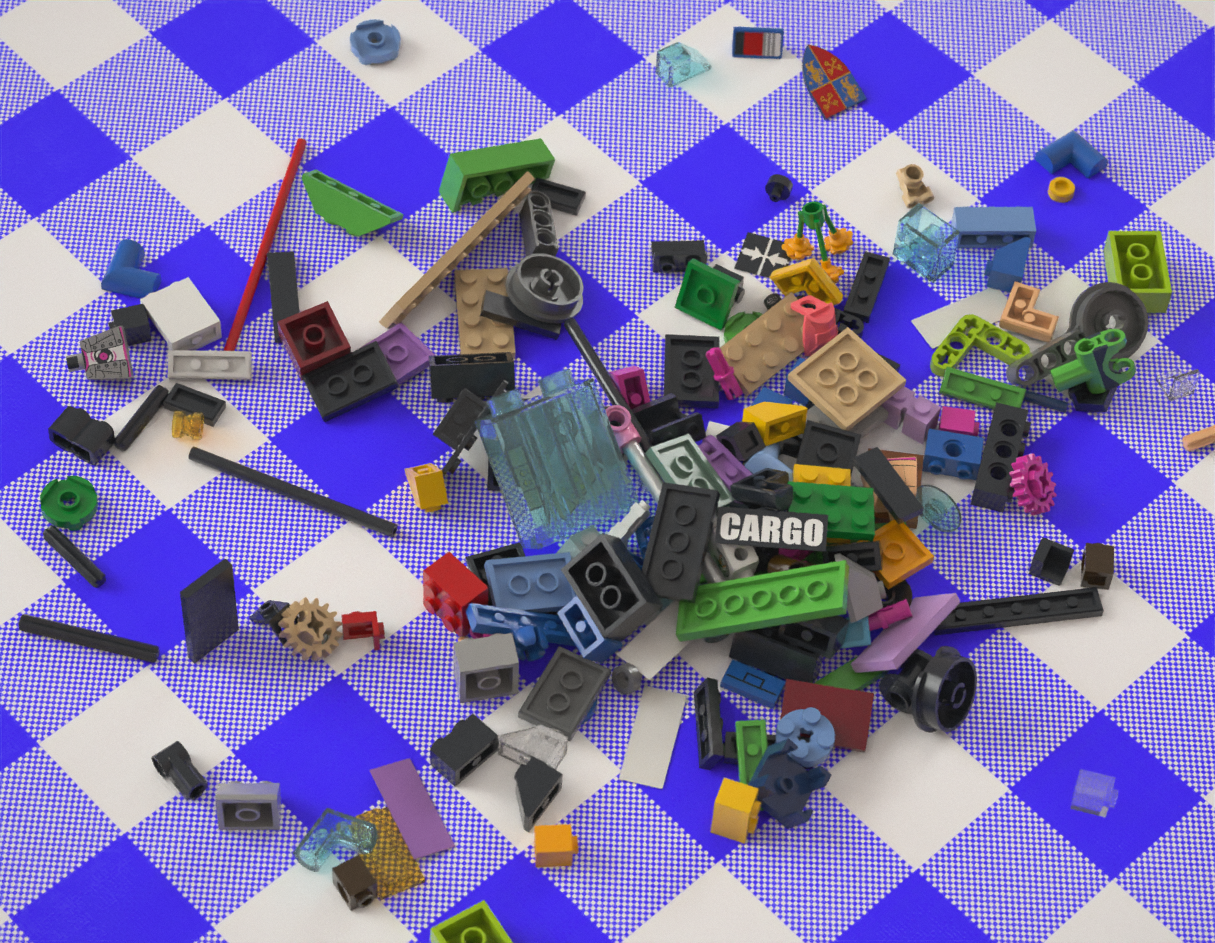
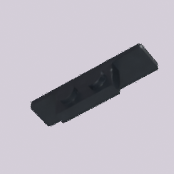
M506 380L502 382L488 404L464 388L432 434L455 450L442 469L443 476L447 472L453 475L462 462L458 458L462 450L469 451L478 437L473 435L479 426L486 427L494 415L489 411L495 402L501 405L510 392L505 389L508 385Z

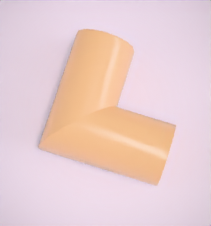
M1015 281L1000 318L999 327L1048 343L1052 341L1059 316L1034 309L1040 289Z

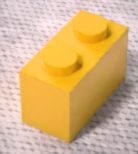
M723 778L714 802L710 833L745 844L748 834L755 833L759 821L758 814L762 803L757 801L759 789Z

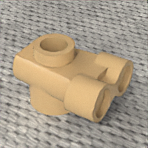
M909 164L896 172L900 189L904 194L902 199L908 209L919 204H928L934 200L935 197L930 187H926L922 181L924 172L921 167Z

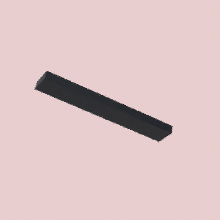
M1097 587L961 602L934 630V634L944 635L1100 617L1103 615L1104 609Z

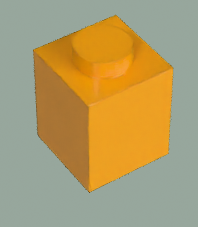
M571 824L534 826L535 867L572 866L573 854H578V836H572Z

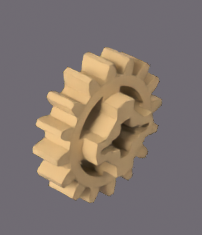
M305 597L299 603L294 601L282 613L284 618L278 623V626L284 628V630L279 633V637L287 639L283 646L284 648L291 646L293 648V656L301 653L303 661L312 656L315 662L322 656L324 658L328 657L339 646L337 641L342 637L343 633L336 631V629L342 625V622L334 621L337 612L329 613L327 611L328 603L320 606L318 598L309 603V600ZM299 614V618L297 619L298 623L294 625V620L296 616ZM327 634L326 641L322 645V641L324 640L323 635Z

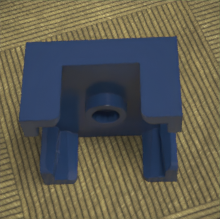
M789 738L767 747L748 784L759 789L757 801L762 802L761 808L787 829L809 821L813 810L803 811L812 791L825 787L832 776L822 766L807 771L787 753L797 750L798 746Z

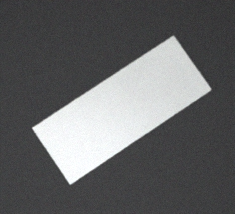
M988 288L911 320V322L933 349L943 342L958 321L965 315H976L991 324L1000 321L1008 299L1001 290ZM975 327L966 328L965 335L968 334L971 328Z
M674 600L617 654L625 662L636 666L639 672L648 680L653 678L691 641L680 642L676 636L679 601Z
M644 685L619 776L620 780L663 789L687 695Z

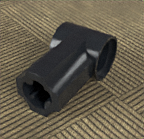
M175 741L151 756L152 763L162 778H169L186 801H194L208 788L207 781L191 763L190 755L181 742Z

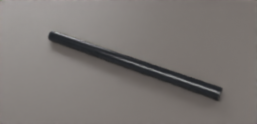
M568 318L564 322L566 331L611 404L621 405L629 411L631 422L641 436V441L638 444L646 453L654 445L576 319Z
M195 446L189 452V460L393 538L396 534L398 524Z

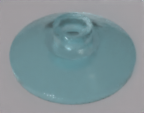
M921 485L917 488L916 498L924 507L923 514L920 515L922 519L939 531H955L960 526L962 520L960 510L955 501L945 491L936 486Z

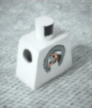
M714 529L707 550L726 580L755 576L754 573L758 566L759 558L753 546L715 543L716 529Z

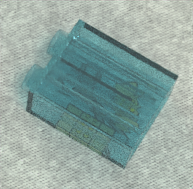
M565 369L537 380L542 394L523 401L519 389L511 390L488 399L486 402L491 414L474 421L522 548L541 549L631 511L630 508L635 502L640 503L594 379L574 381L570 369Z

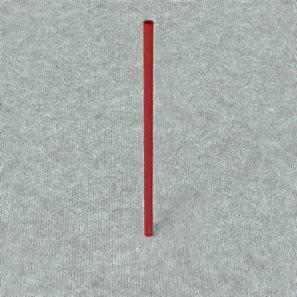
M298 138L223 351H235L267 260V253L270 251L307 145V141L303 138Z

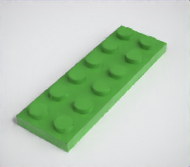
M846 560L700 585L698 586L695 603L679 601L676 636L682 642L846 614L849 566Z

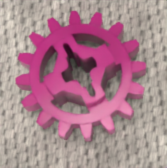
M1034 453L1016 458V462L1011 464L1014 471L1009 472V475L1012 477L1010 486L1015 489L1013 497H1018V506H1024V512H1031L1032 516L1049 512L1050 507L1055 505L1052 498L1056 497L1057 494L1054 492L1056 483L1051 481L1053 473L1048 472L1047 462L1042 463L1041 456L1035 457Z

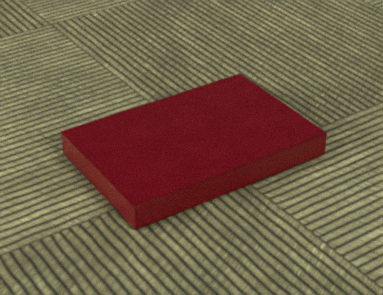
M786 679L780 720L792 711L805 710L810 707L816 708L833 726L835 732L833 748L865 753L874 693ZM806 733L800 734V737H811Z

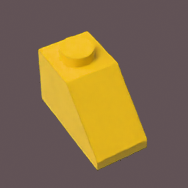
M762 402L744 408L742 422H754L765 446L803 434L808 408L799 405Z
M433 463L405 469V474L418 508L421 510L425 509V512H434L442 509L441 505L449 504L441 469Z

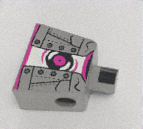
M117 326L79 341L81 353L66 356L69 372L85 369L87 380L134 379L123 326Z

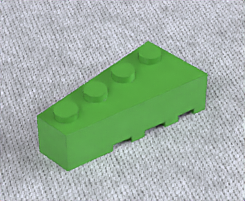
M542 138L450 153L439 193L450 211L454 213L461 210V205L471 203L474 206L482 203V198L495 194L496 197L504 195L527 171L535 179L536 177L548 179L555 158Z

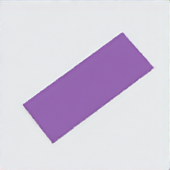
M410 758L369 770L414 859L455 847Z

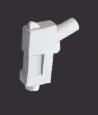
M644 500L640 503L635 502L621 522L618 521L607 534L619 537L627 548L628 539L651 514L648 511L651 506Z

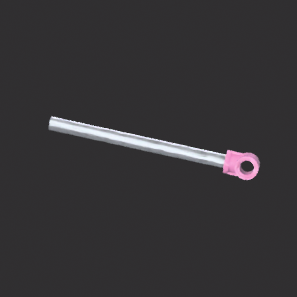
M621 405L609 406L603 413L600 425L601 435L611 442L618 454L625 453L658 505L663 481L638 444L641 441V436L631 422V415ZM618 421L621 424V426L616 427L611 425L609 422ZM707 550L702 570L708 584L727 581Z

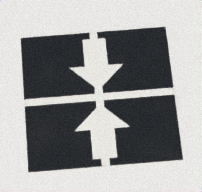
M748 232L734 269L770 278L774 270L788 266L791 258L782 249L783 241Z

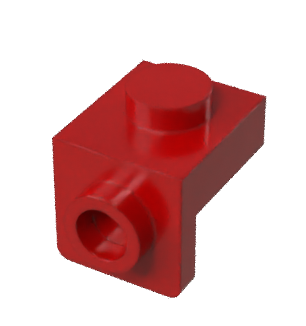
M354 611L341 615L343 640L372 637L374 651L380 650V640L385 639L384 623L378 622L376 611Z

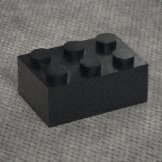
M511 352L428 356L431 398L437 399L439 403L453 402L454 398H458L464 388L482 400L481 397L493 396L504 380L508 382L505 389L510 391L504 400L509 399V395H515L514 360Z
M602 533L561 569L605 639L622 642L663 607L658 596L619 537Z

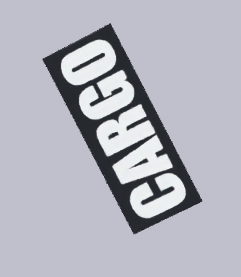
M718 507L715 543L826 552L828 515Z

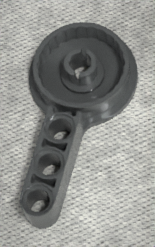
M531 191L527 195L519 213L526 257L510 269L505 280V289L512 303L529 317L546 323H564L568 318H575L582 308L583 281L579 273L569 263L556 257L559 248L548 196L540 191Z
M1104 282L1088 287L1077 297L1072 306L1067 331L1011 363L1006 370L1007 380L1014 386H1029L1050 375V370L1076 360L1075 344L1085 337L1112 329L1106 327L1111 316L1116 321L1114 329L1122 330L1127 340L1126 345L1113 355L1111 359L1129 358L1139 349L1148 331L1149 322L1145 305L1131 289L1118 283ZM1115 337L1110 339L1108 342L1118 341L1120 338ZM1066 342H1069L1071 346L1069 354H1066L1064 350ZM1044 354L1049 360L1047 367H1044L1041 362ZM1021 367L1026 371L1024 380H1021L1019 377Z

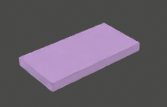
M957 594L915 597L910 606L913 617L888 625L889 628L884 629L871 642V645L851 663L855 673L898 669L959 604L960 599Z

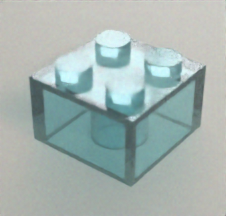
M918 203L898 220L893 255L900 262L914 269L920 276L934 283L953 266L960 231Z

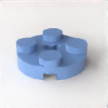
M370 19L359 23L356 26V30L353 33L351 32L350 49L359 58L361 64L383 63L395 60L398 57L401 37L399 30L393 24L390 27L384 24V20ZM373 39H376V41L379 42V43H371V42H372Z
M810 707L805 710L792 711L778 721L775 743L789 738L798 748L787 754L797 763H801L802 767H813L828 759L834 746L835 732L830 721L821 715L818 709ZM802 733L811 736L809 743H806L805 740L799 741L797 738Z

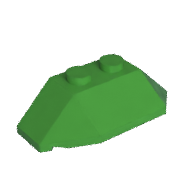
M318 170L309 171L302 175L301 179L315 213L323 217L325 222L345 228L346 232L352 236L359 237L403 219L404 214Z

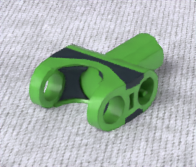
M1108 329L1079 340L1074 347L1077 359L1050 370L1058 392L1085 382L1091 393L1099 394L1130 380L1136 373L1134 361L1129 358L1111 359L1113 355L1126 345L1125 333L1119 329ZM1112 338H1120L1118 341L1108 342ZM1123 367H1130L1125 372H1118Z

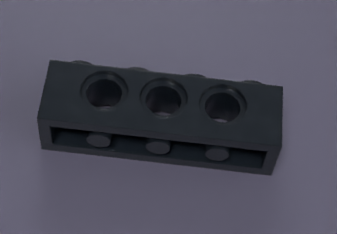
M996 402L970 505L1003 513L1005 503H1012L1015 489L1010 486L1012 477L1009 475V472L1014 471L1011 464L1016 462V458L1024 454L1026 443H1021L1022 437L1028 438L1031 422L1026 421L1029 410Z

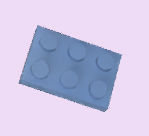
M570 552L486 560L484 567L492 605L537 613L560 611L577 596L561 571L571 561Z

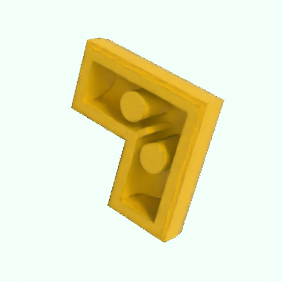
M815 258L774 270L770 276L784 296L791 292L795 294L805 290L808 295L827 304L831 302L833 306L840 304L843 298V293Z

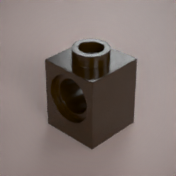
M1086 543L1081 558L1080 587H1097V589L1109 590L1114 575V546L1102 543Z
M360 855L332 868L333 884L350 911L358 907H367L378 897L377 882Z

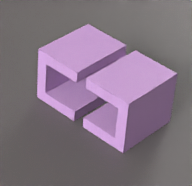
M904 386L881 405L889 412L888 418L884 423L897 430L900 427L903 412L905 417L901 433L923 444L927 440L929 428L936 429L941 407L921 395L915 398V392Z

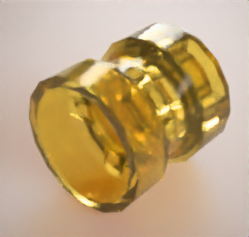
M175 410L172 419V438L181 439L186 434L192 440H201L204 430V413L194 412L187 416L184 411Z

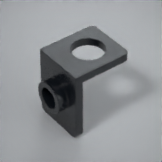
M268 600L249 619L251 622L269 624L281 644L284 645L287 642L286 638L279 637V633L282 630L278 623L284 618L282 613L289 608L290 604L288 602ZM296 616L294 620V625L298 623V616Z

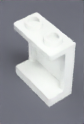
M189 277L179 282H174L170 286L150 293L140 299L141 304L144 305L147 318L151 319L166 340L168 350L195 351L222 338L219 318Z

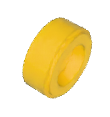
M1054 178L1049 184L1048 195L1056 202H1068L1073 198L1075 185L1067 178Z

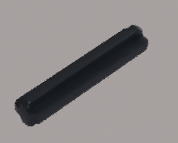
M157 385L114 438V446L117 449L126 451L163 405L164 400L169 394L167 388Z
M51 525L43 531L44 540L93 587L99 588L106 582L105 574L56 526Z

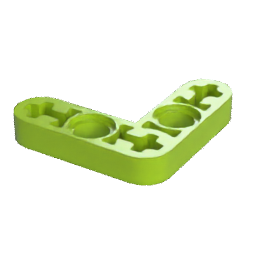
M968 314L958 321L935 350L931 358L930 369L935 375L944 377L946 368L956 369L973 346L1008 365L1029 354L1030 348L1022 340L976 315ZM975 327L970 329L967 336L965 335L966 328ZM996 337L1001 343L992 345L987 341V338ZM954 341L960 342L964 348L954 349L950 346V343ZM946 355L949 356L947 363H944L943 365L939 364L945 360Z

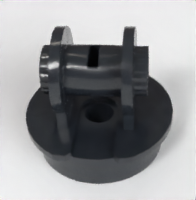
M950 646L940 647L934 657L920 649H916L900 666L902 670L898 675L886 674L880 680L879 690L888 704L901 712L913 714L916 726L928 733L936 732L937 730L951 732L957 729L966 719L972 707L977 688V672L974 663L969 658L961 656L957 649Z

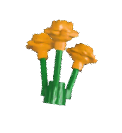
M817 201L808 202L802 207V211H798L797 233L793 238H786L784 240L782 249L793 260H802L812 255L814 246L810 244L809 239L805 238L803 234L805 223L809 229L816 230L822 257L820 260L821 267L834 283H838L839 276L845 272L842 267H836L831 264V259L827 257L826 251H830L834 255L836 253L842 254L849 250L850 246L854 243L852 240L853 232L847 231L846 228H841L840 230L836 228L827 212L825 204L822 205V203ZM824 222H826L830 230V236L823 238L821 229Z

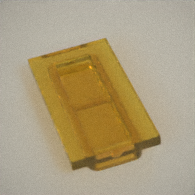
M388 807L372 809L357 815L354 820L344 823V828L357 854L360 855L377 882V892L380 900L425 883V877L407 847Z

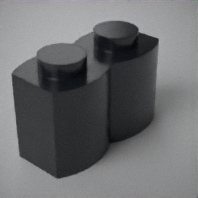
M68 406L48 428L49 440L53 444L67 452L73 453L79 459L91 465H96L114 445L115 435L112 426L105 421L91 419L90 415L82 408L77 409Z

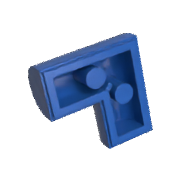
M1074 129L1037 151L1034 157L1050 174L1071 163L1088 179L1105 169L1108 164L1107 158Z
M123 239L119 242L102 279L101 289L144 298L148 294L158 291L162 281L161 274L139 269L145 256L144 248L134 240Z

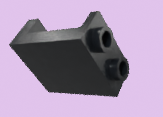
M672 393L631 409L654 446L689 434L694 442H698L706 437L702 415L699 412L688 416L683 414L679 409L677 396Z

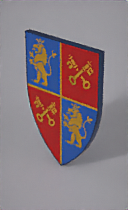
M806 45L802 59L803 80L809 95L824 120L867 99L848 67L837 56L818 46Z

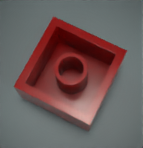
M449 551L423 570V605L429 613L436 614L442 620L448 631L455 632L459 637L467 636L470 633L471 626L466 610L470 603L488 605V586Z

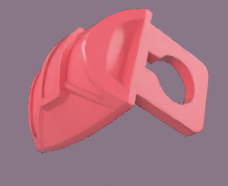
M811 295L791 303L792 310L804 315L803 347L805 356H812L838 335L833 303L827 304ZM814 304L816 309L804 308L802 305Z

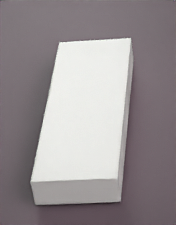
M168 350V379L251 380V351Z

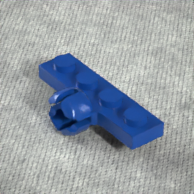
M470 603L466 610L472 632L490 635L512 633L517 656L523 661L527 658L529 662L543 657L545 649L549 647L548 643L576 646L558 615Z

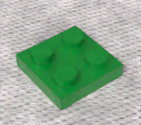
M693 258L688 262L674 308L714 328L722 330L727 323L740 281Z

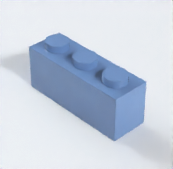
M954 207L951 220L954 248H1002L1024 237L1031 238L1029 248H1032L1036 235L1033 207Z

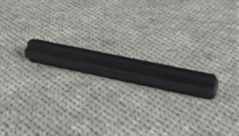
M22 614L18 623L20 631L148 662H156L160 654L159 646L28 614Z

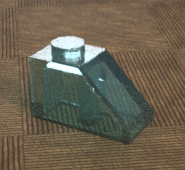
M680 42L657 51L655 72L669 88L711 70L712 67L697 49Z

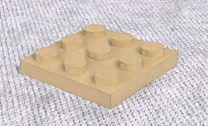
M849 327L788 374V380L838 427L847 431L852 429L906 384V379Z

